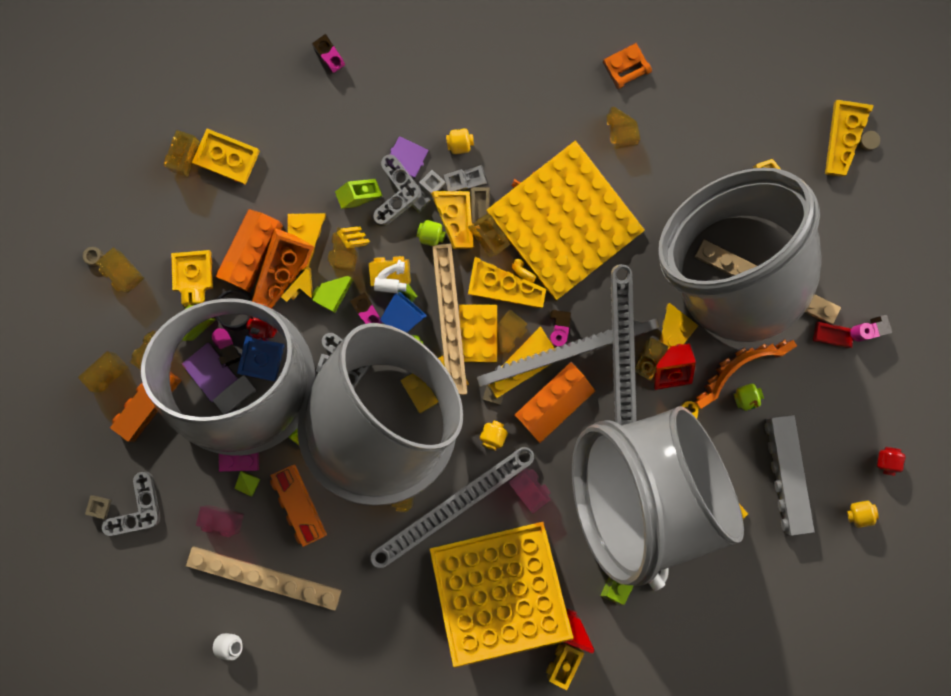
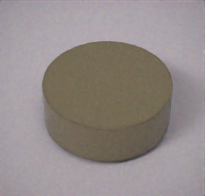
M867 131L861 136L859 144L862 149L872 151L879 146L880 136L875 131Z
M88 247L83 252V260L90 266H98L103 262L104 254L96 247Z

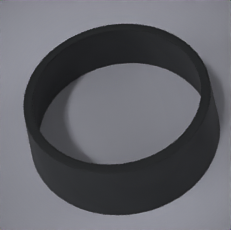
M235 289L225 291L218 297V299H222L225 295L231 292H240L244 294L249 301H252L253 296L248 292ZM216 316L225 328L233 331L246 329L248 320L250 318L253 319V317L249 316L242 324L232 326L223 323L219 316Z

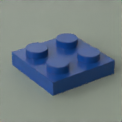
M246 336L237 374L276 382L284 344L262 341Z

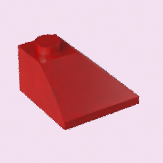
M690 343L671 346L658 362L654 381L655 390L693 383L696 360Z
M566 608L573 640L565 641L564 643L593 654L594 648L581 619L576 615L577 612Z

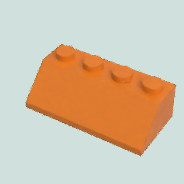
M249 209L215 277L250 293L261 272L274 229L281 230L283 227L280 221L261 212Z
M570 362L514 416L541 443L595 392V389L579 369Z

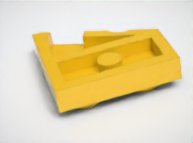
M668 303L659 345L668 351L671 346L684 344L699 325L671 303Z

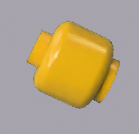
M465 128L451 130L449 135H446L447 148L451 150L452 154L469 153L470 146H474L473 134L469 135L468 130Z
M498 421L486 423L479 437L482 446L494 451L497 448H502L508 434L506 429L503 428L504 424Z
M870 501L852 503L850 511H847L849 522H853L857 528L873 526L876 524V520H879L876 505H872Z

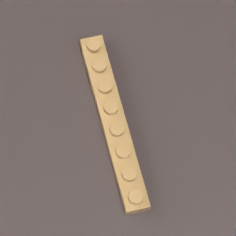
M706 240L701 242L694 257L731 276L757 267V265ZM814 294L805 313L827 324H834L841 307Z
M451 244L432 245L444 366L451 375L459 395H467Z
M195 546L191 548L186 564L190 568L331 610H336L342 590Z

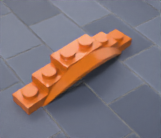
M784 339L775 346L773 343L769 345L764 343L755 350L753 347L747 350L744 347L735 353L736 357L730 360L728 357L720 362V367L716 369L720 376L716 374L708 379L709 383L704 386L708 393L704 391L696 396L695 404L698 409H702L716 400L725 382L742 365L762 356L774 355L775 358L781 357L797 347L795 341H786Z

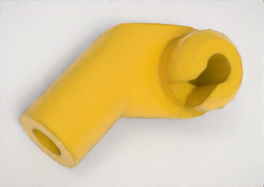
M515 259L514 264L512 263V269L519 277L533 283L536 275L522 268L524 261Z

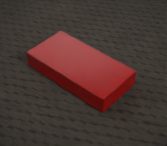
M816 322L813 341L849 349L853 347L854 342L850 333L851 328Z

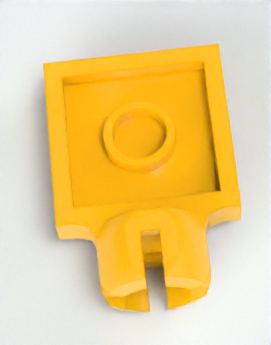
M211 251L171 253L172 290L181 293L182 305L187 307L188 305L205 302L206 290L213 289Z

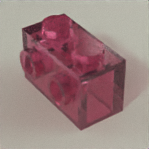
M525 468L509 480L508 483L533 514L551 500L548 496L551 492L545 484L541 486L538 483L537 479L539 477L533 469L528 470Z
M204 505L200 507L196 526L201 527V530L212 533L215 530L219 531L221 536L231 537L240 532L244 514Z

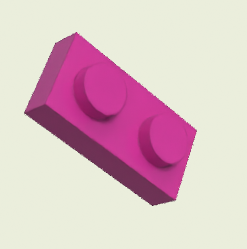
M259 452L248 455L219 454V472L259 470Z

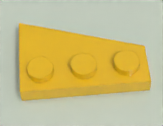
M433 191L431 193L453 249H472L473 233L470 192Z
M326 213L288 214V233L314 246L307 266L301 271L310 266Z

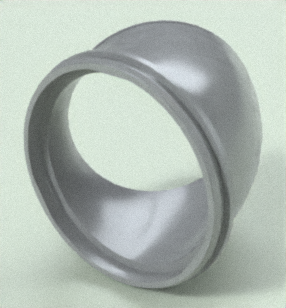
M753 168L728 174L707 184L687 198L676 209L667 221L660 237L658 251L660 266L667 281L680 291L686 308L702 327L727 340L757 342L781 334L804 314L814 297L821 274L822 255L818 233L820 220L818 200L813 190L802 179L790 172L776 168ZM735 216L760 217L778 224L793 236L769 260L730 278L714 281H697L683 276L684 259L692 242L703 230L722 219Z
M217 299L189 307L176 314L161 326L151 338L143 354L141 379L147 395L158 412L182 437L211 452L225 455H248L267 450L279 444L297 429L302 403L315 381V366L311 351L304 337L282 314L267 306L248 300ZM220 315H247L268 323L287 341V359L282 373L274 385L258 400L240 410L220 416L195 417L184 415L180 412L173 398L170 386L171 362L182 339L198 324Z
M379 323L363 324L353 329L336 347L322 366L313 385L305 396L298 419V441L301 454L317 481L336 496L362 505L378 506L398 503L425 490L442 473L451 458L456 438L462 428L463 406L451 375L441 361L424 344L410 334L389 325ZM369 365H391L405 369L419 377L432 390L440 405L443 417L441 443L435 445L418 444L406 440L387 429L360 401L352 387L347 372Z
M678 406L661 414L624 425L610 420L599 421L587 427L579 435L572 457V486L575 506L583 534L592 554L604 572L614 581L629 586L645 585L650 583L660 570L688 562L742 541L744 536L743 518L731 479L707 432L696 417L686 408Z

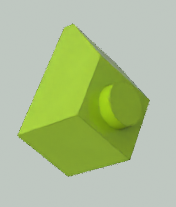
M376 179L349 181L335 191L341 209L357 207L382 197Z
M349 276L322 283L320 287L317 286L312 295L314 297L313 301L336 313L354 280Z

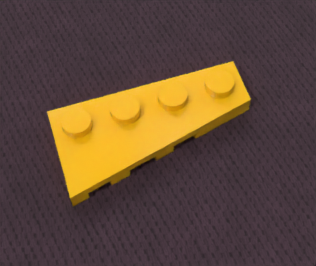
M842 100L834 102L825 169L826 175L839 177L847 175L855 149L860 142L861 134L866 127L869 114L874 105Z
M477 257L474 258L468 295L543 308L546 294L545 288L497 268L495 265L486 263Z
M540 326L505 363L510 365L514 360L517 362L520 358L524 360L527 356L531 357L536 353L539 355L542 351L553 350L554 346ZM551 364L489 384L488 387L497 399Z

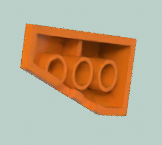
M274 229L252 302L272 308L284 294L285 289L290 283L294 282L299 272L307 266L314 246L293 234Z

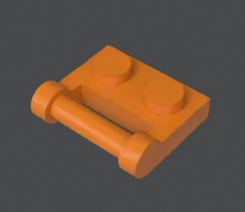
M637 43L603 60L604 66L618 89L644 74L652 73V68L646 61ZM638 64L641 67L623 77L618 75Z

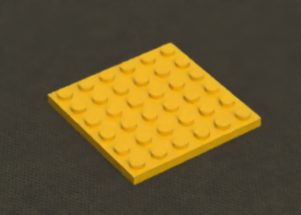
M576 140L486 210L491 219L555 300L562 297L645 231Z
M544 522L430 548L454 668L573 640Z

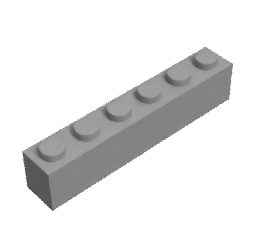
M795 415L768 418L765 423V432L769 435L768 450L773 458L771 468L776 476L774 486L779 494L777 503L783 517L781 520L782 530L785 531V534L791 536L815 532Z

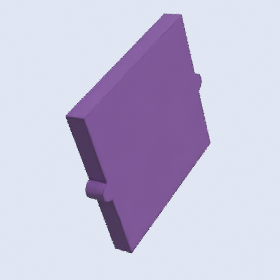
M399 136L394 147L391 148L390 154L394 155L410 176L415 178L420 167L424 166L423 162L429 150ZM389 160V161H388L389 166L395 168L394 165L392 164L393 162H392L391 160Z

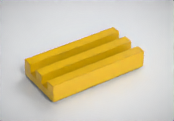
M360 226L341 228L337 232L346 248L366 246L370 242L369 239H364L365 233H360L362 230Z

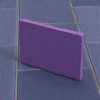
M207 343L185 360L182 365L206 394L209 401L213 402L220 393L237 381L238 378L228 366L222 368L218 359L220 356L212 345Z

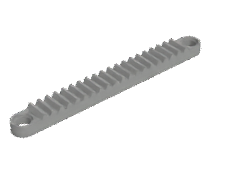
M619 264L611 270L610 287L614 362V418L616 423L624 425L636 422L632 270L626 265ZM619 269H625L627 273L626 278L623 280H619L616 276Z
M657 318L640 323L638 320L634 321V337L660 328ZM607 330L597 335L594 334L589 338L578 339L561 347L557 346L553 350L542 351L539 355L536 353L531 357L527 356L524 360L520 358L517 362L515 360L512 361L510 365L508 363H505L502 367L499 365L495 368V371L477 377L479 386L489 385L610 345L613 340V331Z
M527 447L519 448L375 549L371 555L372 564L377 568H384L531 465L534 460L533 451ZM522 451L529 453L530 459L528 462H521L519 460V454ZM382 552L386 555L384 563L376 561L375 556L377 553Z

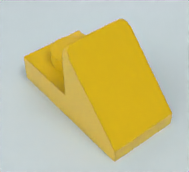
M309 266L281 296L286 302L290 298L294 300L300 294L299 288L312 298V275Z

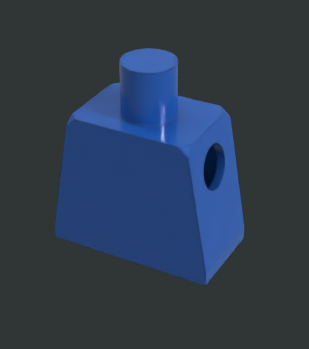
M398 292L391 299L380 320L385 325L408 333L425 319L427 315L405 295Z

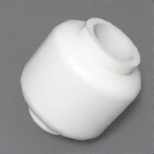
M220 634L213 643V653L221 660H235L240 656L243 649L241 638L235 634Z

